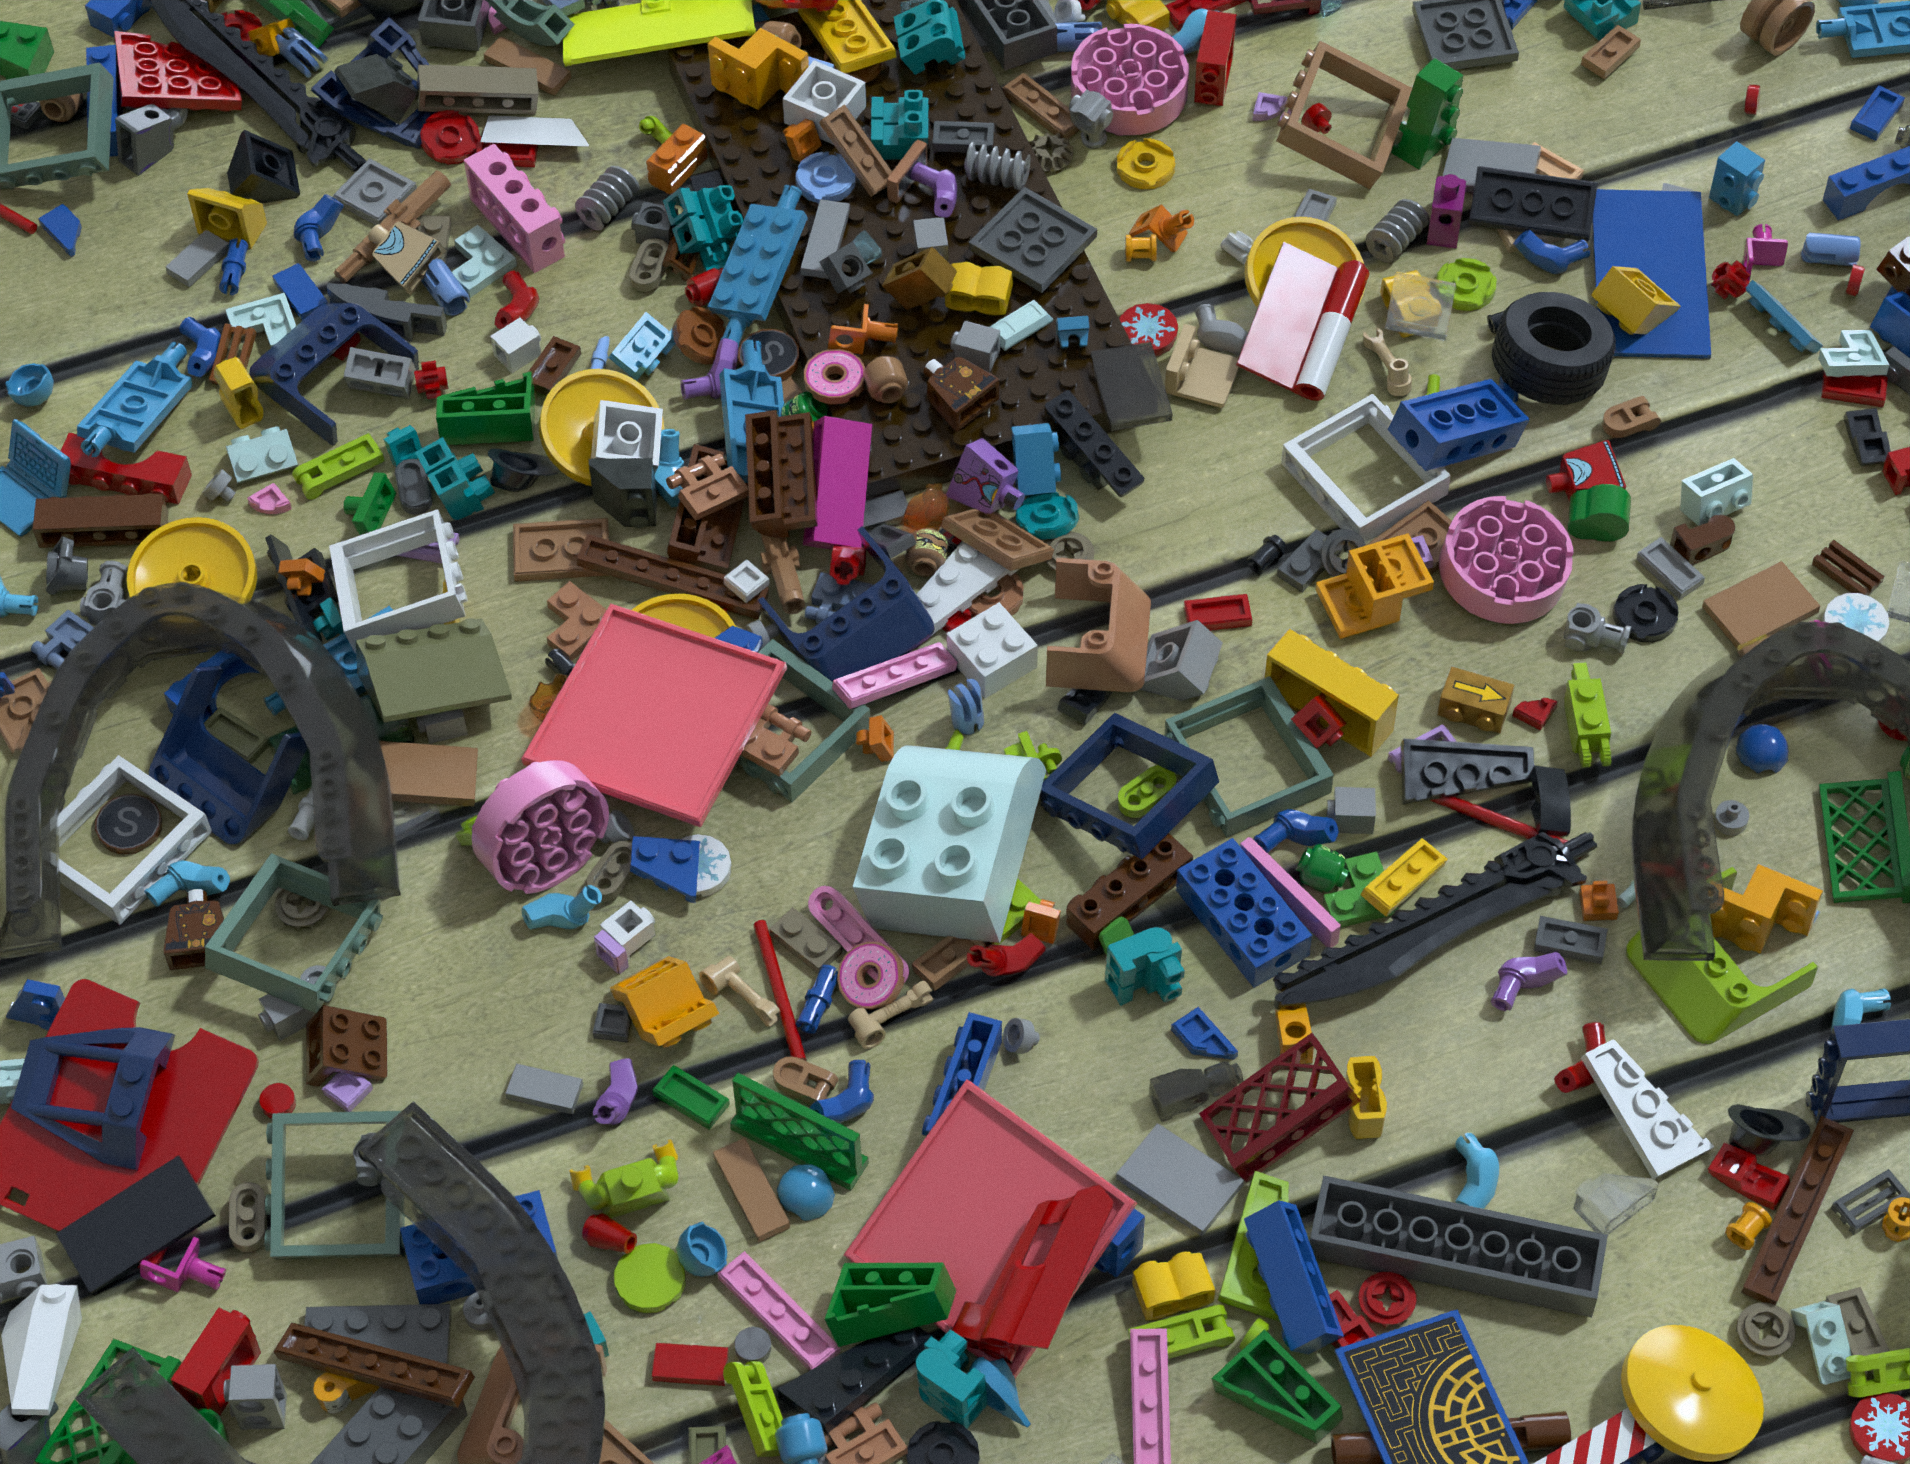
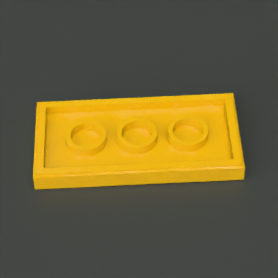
M838 0L834 8L827 11H817V8L798 9L799 14L839 71L846 74L896 58L894 46L861 0Z

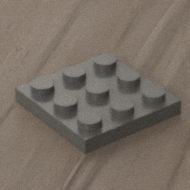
M1501 0L1413 1L1412 12L1429 62L1436 58L1456 70L1518 61L1519 51Z
M1024 187L969 241V250L995 266H1001L1012 271V276L1042 293L1097 238V228Z

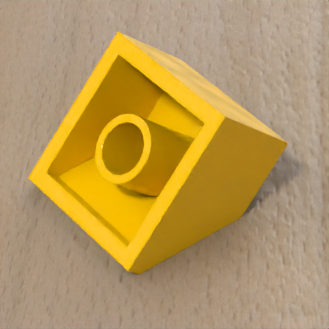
M211 188L190 189L187 193L198 234L208 230L226 242L238 238L237 245L243 239L248 243V248L252 249L267 225L263 204L253 199H245L231 195L226 191H217Z
M1612 266L1591 294L1598 301L1597 307L1605 314L1615 316L1620 321L1618 323L1619 327L1630 335L1648 334L1681 307L1638 268Z

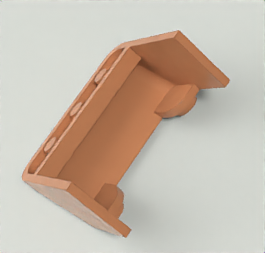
M1057 558L1055 599L1111 602L1108 631L1093 630L1085 633L1081 639L1080 648L1047 646L1046 687L1116 692L1138 691L1145 682L1151 608L1149 596L1112 562Z
M540 1331L509 1340L502 1344L497 1351L458 1449L457 1458L459 1464H526L521 1462L525 1452L523 1438L518 1432L509 1429L533 1366L546 1368L558 1363L605 1377L607 1366L603 1347L551 1331Z

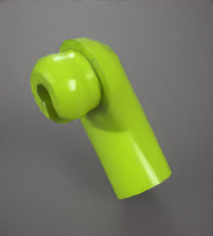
M646 116L645 119L639 122L640 131L644 135L650 134L661 144L673 134L655 116Z

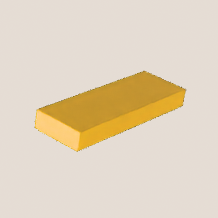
M1421 838L1363 889L1361 896L1384 916H1388L1437 873L1448 859Z

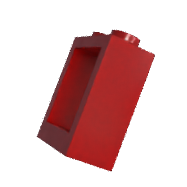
M1209 10L1207 12L1196 62L1194 102L1223 106L1234 57L1237 14Z
M218 1307L171 1378L180 1403L190 1404L197 1409H211L219 1416L222 1414L229 1403L224 1400L225 1379H230L231 1366L254 1365L261 1354L256 1335L250 1324L251 1321L246 1315L237 1310L228 1312Z

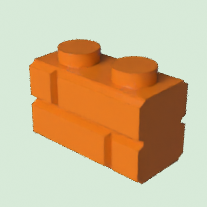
M682 124L646 161L647 170L649 171V183L669 195L674 193L694 173L698 166L708 158L706 136L690 126Z

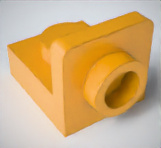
M290 18L249 31L250 40L257 44V53L268 56L279 54L280 50L276 36L279 34L285 38L282 30L287 27L294 28L292 20Z

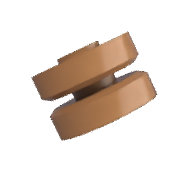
M1751 0L1743 13L1740 30L1752 40L1760 41V45L1772 55H1781L1792 48L1806 32L1815 13V4L1810 0Z

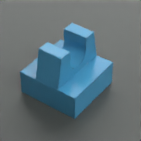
M1088 316L1057 318L1055 322L1056 335H1058L1061 349L1068 348V338L1070 336L1078 337L1080 347L1087 346L1089 332Z

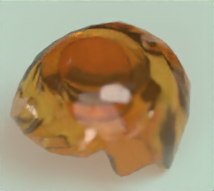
M927 484L925 492L914 496L910 500L901 520L904 526L915 531L923 528H932L939 531L943 518L949 514V499L943 490L942 484Z

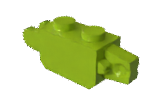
M1586 662L1573 663V670H1571L1572 680H1568L1566 683L1564 708L1572 751L1579 754L1582 768L1590 767L1592 760L1590 752H1599L1601 765L1610 766L1611 750L1609 741L1611 728L1601 678L1590 679Z

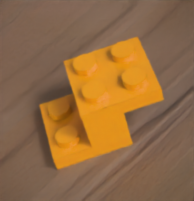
M762 28L739 49L716 36L708 43L711 85L757 110L779 89L787 94L809 67L807 52Z
M1409 533L1349 550L1346 573L1316 582L1315 590L1339 638L1342 639L1399 622L1403 599L1433 590L1434 581Z
M1758 864L1743 895L1710 882L1705 892L1699 921L1713 937H1722L1734 942L1743 950H1752L1761 954L1775 923L1782 925L1790 932L1808 936L1823 890Z
M670 956L609 987L614 999L624 1003L640 1038L656 1046L662 1045L663 1048L679 1042L682 1039L681 1034L691 1029L699 1031L712 1023L711 1018L719 1014L714 1002L703 997L687 962Z

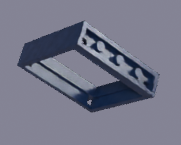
M1114 713L1043 781L1040 799L1041 806L1044 807L1046 812L1050 813L1051 817L1056 816L1068 822L1073 828L1082 829L1092 834L1097 840L1101 842L1106 841L1116 846L1123 853L1126 851L1143 859L1220 781L1212 758ZM1118 746L1183 777L1135 826L1069 794Z
M1910 1019L1833 1026L1829 1039L1824 1043L1823 1056L1818 1059L1817 1072L1812 1075L1810 1091L1806 1092V1106H1810V1110L1813 1111L1816 1125L1821 1116L1837 1123L1910 1116V1080L1838 1086L1847 1060L1909 1055Z

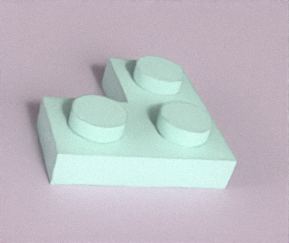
M476 225L454 240L456 249L469 260L453 270L452 273L470 298L517 266L516 258L479 225Z
M285 293L225 309L232 327L254 328L257 333L265 331L271 348L296 327Z
M1842 330L1839 338L1842 348H1820L1818 360L1827 376L1839 378L1858 375L1865 377L1887 375L1889 363L1871 330Z

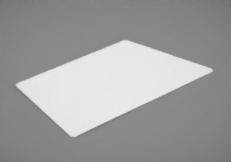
M488 116L481 142L589 146L572 119Z

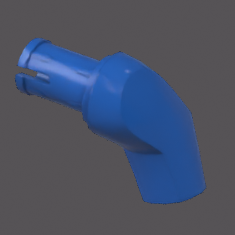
M324 194L313 209L301 215L294 225V238L302 243L304 256L308 261L320 260L321 256L324 255L319 239L332 229L344 207L341 202L327 194Z
M1531 230L1520 234L1513 243L1530 263L1552 274L1564 273L1568 265L1590 256V250L1583 252V249L1589 247L1583 239L1560 248L1556 245L1544 243Z
M187 317L180 324L179 331L197 345L195 352L188 360L187 369L189 374L201 377L213 368L222 335L216 328L207 329L193 317Z
M1286 809L1276 813L1273 820L1274 823L1260 834L1254 836L1253 840L1266 853H1269L1285 839L1305 846L1333 843L1338 836L1339 830L1337 823L1332 818L1311 816L1298 810Z
M865 1060L849 1062L847 1089L836 1097L817 1100L809 1108L837 1123L845 1122L866 1112L874 1101V1094L869 1089L870 1063H866Z

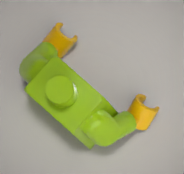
M669 1139L668 1143L661 1147H657V1144L653 1145L652 1148L658 1164L652 1158H647L607 1170L601 1174L596 1184L592 1180L590 1166L585 1165L582 1171L570 1169L573 1190L579 1191L591 1209H602V1212L610 1218L670 1201L667 1189L674 1187L679 1179L676 1164L678 1155L673 1141Z

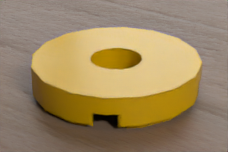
M1143 138V142L1130 141L1120 149L1117 155V173L1121 180L1131 187L1138 189L1161 187L1169 182L1175 173L1173 151L1163 142L1151 138ZM1142 161H1150L1153 164L1150 166H1143L1139 163Z

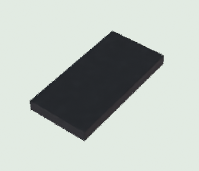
M1478 166L1469 225L1517 232L1531 230L1534 234L1574 240L1583 239L1589 242L1598 182Z
M178 1155L63 1228L56 1235L89 1292L94 1295L138 1267L142 1260L147 1261L216 1217L183 1159Z

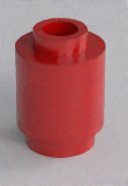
M712 268L687 280L685 294L690 303H695L698 307H702L710 302L723 268Z

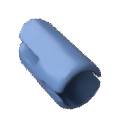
M1102 22L1055 23L1057 26V52H1075L1083 40L1102 29Z
M287 27L282 30L290 38L289 40L279 34L276 36L280 54L307 78H310L312 74L300 60L315 72L320 68L317 61L308 51L323 64L328 61L326 55L293 27Z
M1809 233L1802 248L1801 258L1803 261L1810 263L1844 266L1857 265L1856 262H1858L1860 256V238L1847 235Z
M438 258L432 260L421 282L439 307H444L446 315H458L467 308L464 299L469 303V295L443 260Z
M967 679V688L962 683L954 686V692L950 689L948 690V698L954 729H958L961 734L971 735L974 734L975 724L978 730L982 728L984 712L979 683L974 679Z

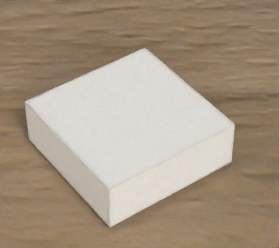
M745 560L724 577V585L747 603L769 585V578L752 563Z

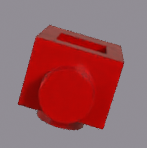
M1910 447L1888 452L1882 473L1895 495L1901 494L1903 488L1910 486Z
M1324 693L1314 697L1291 718L1316 748L1321 747L1325 743L1331 747L1344 735L1341 728L1347 724L1326 700L1327 697ZM1321 716L1328 722V727L1321 725Z

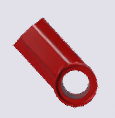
M833 546L830 576L835 578L837 584L849 585L853 578L864 576L866 566L865 548Z

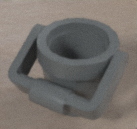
M63 536L52 551L48 552L46 592L49 594L62 591L87 590L88 558L73 556L74 541Z

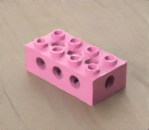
M492 144L464 159L470 200L534 273L565 257L563 247L565 238L561 232L560 224L562 223L560 213L555 207L551 208L546 203L544 195L538 188L534 189L530 185L526 174L514 167L512 159L506 152L502 153L495 144Z

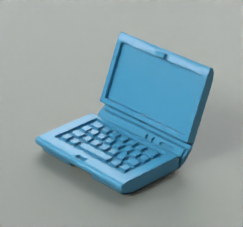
M14 419L12 421L8 453L10 462L6 468L4 466L0 467V522L21 537L33 528L36 499L67 497L71 462L67 455L43 440L38 433L25 423Z

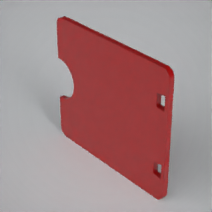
M80 979L71 986L45 1037L136 1027V1016L141 1003L91 980ZM199 1028L196 1035L187 1044L178 1049L171 1050L166 1069L157 1067L140 1131L147 1136L138 1171L99 1162L92 1156L11 1109V1102L0 1123V1205L56 1231H60L178 1155L183 1159L199 1186L258 1069L259 1060L257 1055L248 1048L202 1028ZM107 1044L90 1046L124 1050L127 1044ZM64 1056L50 1105L104 1113L118 1063ZM55 1120L102 1143L101 1126ZM14 1188L29 1194L25 1206L8 1199ZM167 1248L147 1261L159 1265Z

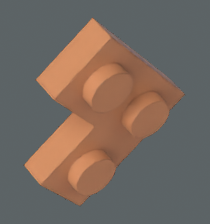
M569 581L547 600L548 608L565 621L547 637V643L552 649H561L573 661L585 649L607 609Z

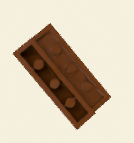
M776 410L745 414L749 514L752 528L756 532L768 537L787 538L789 537V530L817 527L813 424L810 412L780 417Z
M694 444L688 468L697 464L698 460L709 455L712 457L717 454L724 456V452ZM726 460L725 465L719 467L721 470L728 468ZM702 475L700 477H697L696 479L700 481L702 479L707 478L708 476ZM745 498L696 521L679 500L667 548L668 557L726 575Z

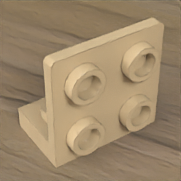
M1184 324L1166 368L1164 393L1223 408L1240 368L1236 366L1238 357L1199 348L1200 341L1195 339L1196 327Z

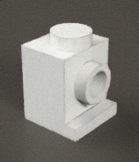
M630 900L602 922L600 928L601 931L604 930L626 950L627 959L629 960L633 952L655 936V919L646 908L642 907L640 909Z

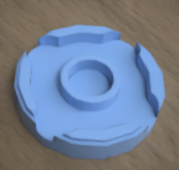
M829 152L811 154L800 162L796 172L797 188L802 191V195L806 199L819 203L820 199L841 201L850 195L855 187L856 175L842 155L836 153V156L829 155Z

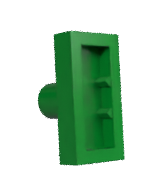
M374 472L363 497L347 496L344 500V512L347 515H354L352 523L359 535L381 528L397 494L385 473Z

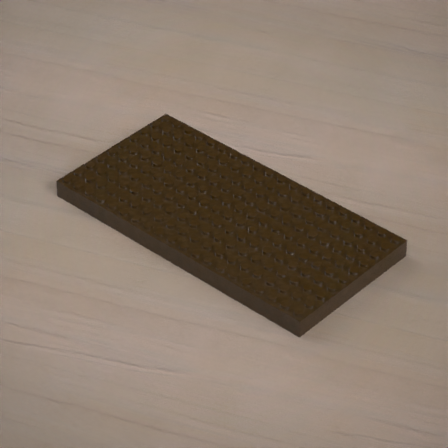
M861 0L894 46L896 58L884 61L881 71L876 78L865 83L866 107L856 119L857 123L871 141L872 97H884V103H899V97H904L906 90L923 91V97L928 98L926 166L939 172L946 169L955 175L957 182V199L954 210L949 217H944L949 263L970 262L981 268L995 266L969 250V241L1021 190H1016L1013 184L1011 187L1005 188L1002 181L997 186L992 185L990 179L986 183H981L979 177L974 181H970L964 169L967 153L933 151L934 121L994 123L993 148L994 146L998 147L999 156L1003 155L1006 148L1010 149V158H1014L1017 151H1021L1022 160L1025 161L1030 154V170L1024 187L1062 208L1051 184L956 0L944 1L947 2L949 8L953 7L957 11L965 59L950 65L946 59L938 63L934 58L924 63L925 70L916 75L900 57L894 16L929 0ZM798 11L754 23L756 32L769 21L786 22L794 25L801 36L800 49L807 52L809 57L824 61L825 50ZM752 36L724 39L723 41L739 49ZM709 42L667 49L670 74L695 129L706 136L709 161L714 171L719 170L723 184L730 185L733 188L735 197L730 202L732 210L738 211L744 220L750 204L777 206L785 185L797 187L796 172L800 164L799 161L793 159L785 134H783V130L789 126L784 123L783 98L786 93L779 89L757 110L711 85ZM820 139L822 146L812 153L829 152V155L835 156L836 153L840 154L835 145ZM891 159L884 161L893 171L901 160ZM856 177L855 187L850 195L841 201H837L850 203V213L840 249L853 241L872 273L863 278L865 285L852 293L845 289L837 294L829 279L801 275V265L819 203L810 201L803 195L799 198L795 210L804 211L808 218L773 303L787 334L792 336L799 346V361L803 370L808 360L815 354L828 350L830 328L832 325L860 329L864 304H869L868 317H870V321L898 323L896 343L868 339L864 344L863 355H854L861 359L865 368L871 361L880 356H890L900 360L908 380V388L904 395L893 403L879 402L871 397L865 384L862 392L857 397L855 395L849 398L850 401L846 403H826L828 417L872 424L866 500L903 490L904 495H908L951 482L966 445L981 438L986 440L1007 460L1013 463L1011 427L1049 423L1052 433L1057 432L1060 448L1062 430L1044 410V406L1066 390H1069L1106 434L1157 419L1158 394L1085 251L1042 293L1012 276L1013 286L1007 311L1004 315H989L976 310H954L945 306V297H936L923 306L918 305L906 310L882 287V284L894 263L916 254L913 220L941 218L935 215L933 188L914 181L900 201L895 203L888 200L887 187L871 197ZM842 264L843 273L851 277L852 271L850 267ZM1032 300H1035L1054 319L1053 322L1006 351L1000 347L999 354L990 371V374L999 379V400L956 432L927 398V381L929 378L923 373L924 367L933 359H936L943 366H946L954 359V350L951 349L952 337L956 331L960 332L964 321L990 327ZM1088 316L1089 332L1087 346L1080 347L1078 337L1070 336L1068 338V348L1061 349L1058 335H1056L1055 322L1057 318ZM839 335L836 337L837 342L841 344L853 342V338L849 335ZM831 374L827 378L830 380H839L843 376H841L840 374Z

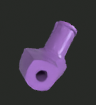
M917 162L912 169L911 180L933 188L935 215L949 217L954 210L957 199L955 175L947 169L939 172L923 165L921 162Z
M723 338L719 342L714 363L707 376L680 381L684 400L708 395L714 399L721 397L719 374L723 368L736 369L738 343L736 341Z
M1558 952L1538 957H1518L1506 961L1498 971L1500 982L1491 999V1004L1501 1011H1507V1009L1510 1011L1520 988L1542 987L1567 975V967L1563 957Z
M630 1058L613 1061L609 1064L610 1086L600 1096L593 1110V1115L597 1114L598 1116L595 1120L601 1124L614 1125L620 1123L626 1117L636 1097L638 1085Z

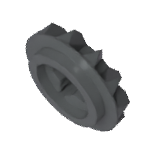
M1349 529L1332 531L1328 537L1323 539L1324 543L1319 551L1322 558L1321 566L1326 569L1328 576L1335 577L1345 574L1348 559H1343L1341 563V558L1336 557L1334 552L1342 550L1343 547L1344 552L1349 553V550L1366 546L1363 538L1355 531Z

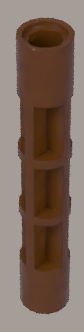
M1566 1411L1508 1418L1522 1450L1525 1452L1559 1449L1571 1442V1428ZM1369 1431L1331 1435L1333 1464H1383Z

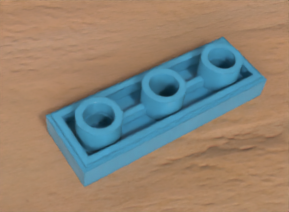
M1752 280L1746 286V291L1752 296L1748 301L1761 313L1766 310L1772 316L1768 321L1780 332L1786 330L1790 333L1792 337L1789 339V342L1800 352L1807 349L1812 353H1817L1823 347L1762 285Z

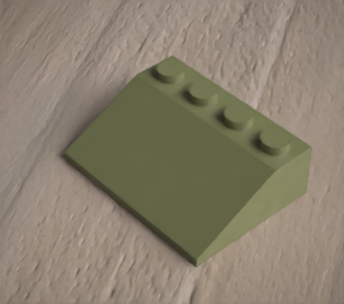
M470 618L459 623L435 624L429 628L418 630L404 629L394 634L370 635L367 638L355 640L357 674L383 722L512 700V694L492 634L482 619Z

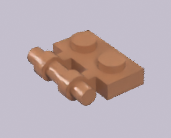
M721 454L712 457L709 455L699 459L697 464L689 468L683 466L675 470L674 475L666 478V483L670 489L678 486L685 487L680 490L678 498L695 521L748 496V486L733 466L724 470L719 468L725 465L724 457ZM702 475L708 476L707 478L702 479L700 481L696 479L697 477H700Z
M768 704L741 755L780 777L799 754L798 746L792 743L794 739L798 738L803 742H807L812 731L802 726L803 723L794 717L789 719L778 713V708ZM773 724L782 729L783 732L777 735L768 730V728Z
M876 1402L866 1408L860 1406L852 1413L851 1417L842 1421L828 1434L823 1432L827 1447L832 1445L835 1450L825 1455L829 1464H891L908 1454V1448L889 1419L878 1425L874 1424L873 1420L883 1415L881 1408ZM859 1428L864 1432L849 1442L844 1438Z

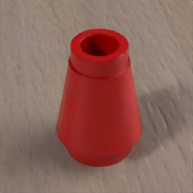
M604 1213L599 1215L592 1214L583 1226L582 1237L588 1242L590 1247L629 1254L636 1246L637 1235Z

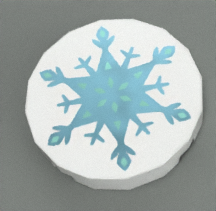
M1846 593L1835 597L1827 605L1822 620L1823 627L1831 638L1847 633L1850 634L1852 638L1849 651L1865 652L1876 648L1885 638L1889 627L1888 613L1882 604L1872 597L1860 593Z
M699 834L682 838L681 840L700 841L696 895L702 894V897L709 896L722 889L729 880L731 873L729 851L723 843L711 836Z

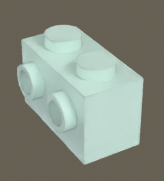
M1733 458L1682 480L1680 510L1700 526L1708 523L1709 519L1714 515H1727L1751 504L1753 474Z

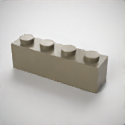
M418 65L416 84L417 91L419 92L417 94L418 111L439 112L454 110L466 113L536 114L539 95L536 68Z

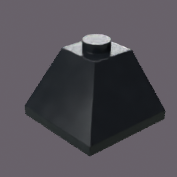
M243 130L227 171L230 194L245 199H253L262 204L297 198L300 195L293 151L247 130Z

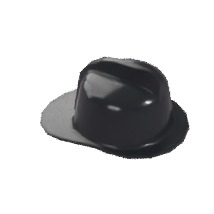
M499 448L488 450V456L493 460L490 483L496 488L510 492H520L533 486L539 476H551L561 472L548 457L543 455L511 452Z
M1740 1104L1732 1105L1728 1109V1115L1733 1121L1729 1144L1752 1154L1768 1155L1781 1141H1801L1810 1135L1809 1125L1797 1115L1786 1111L1754 1108Z

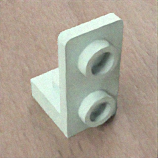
M1821 1301L1792 1309L1791 1315L1794 1324L1807 1328L1819 1382L1827 1385L1851 1378L1850 1372L1846 1370L1845 1359L1852 1355L1840 1305Z

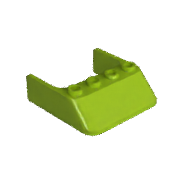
M1734 867L1728 868L1665 904L1629 940L1626 947V956L1631 964L1689 1035L1702 1044L1717 1042L1810 988L1818 970V966L1811 962L1771 986L1755 985L1744 975L1698 920L1694 913L1702 908L1705 892L1710 882L1732 890L1737 875Z

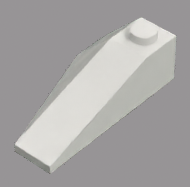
M40 1285L10 1311L1 1338L12 1415H50L82 1321L76 1285Z

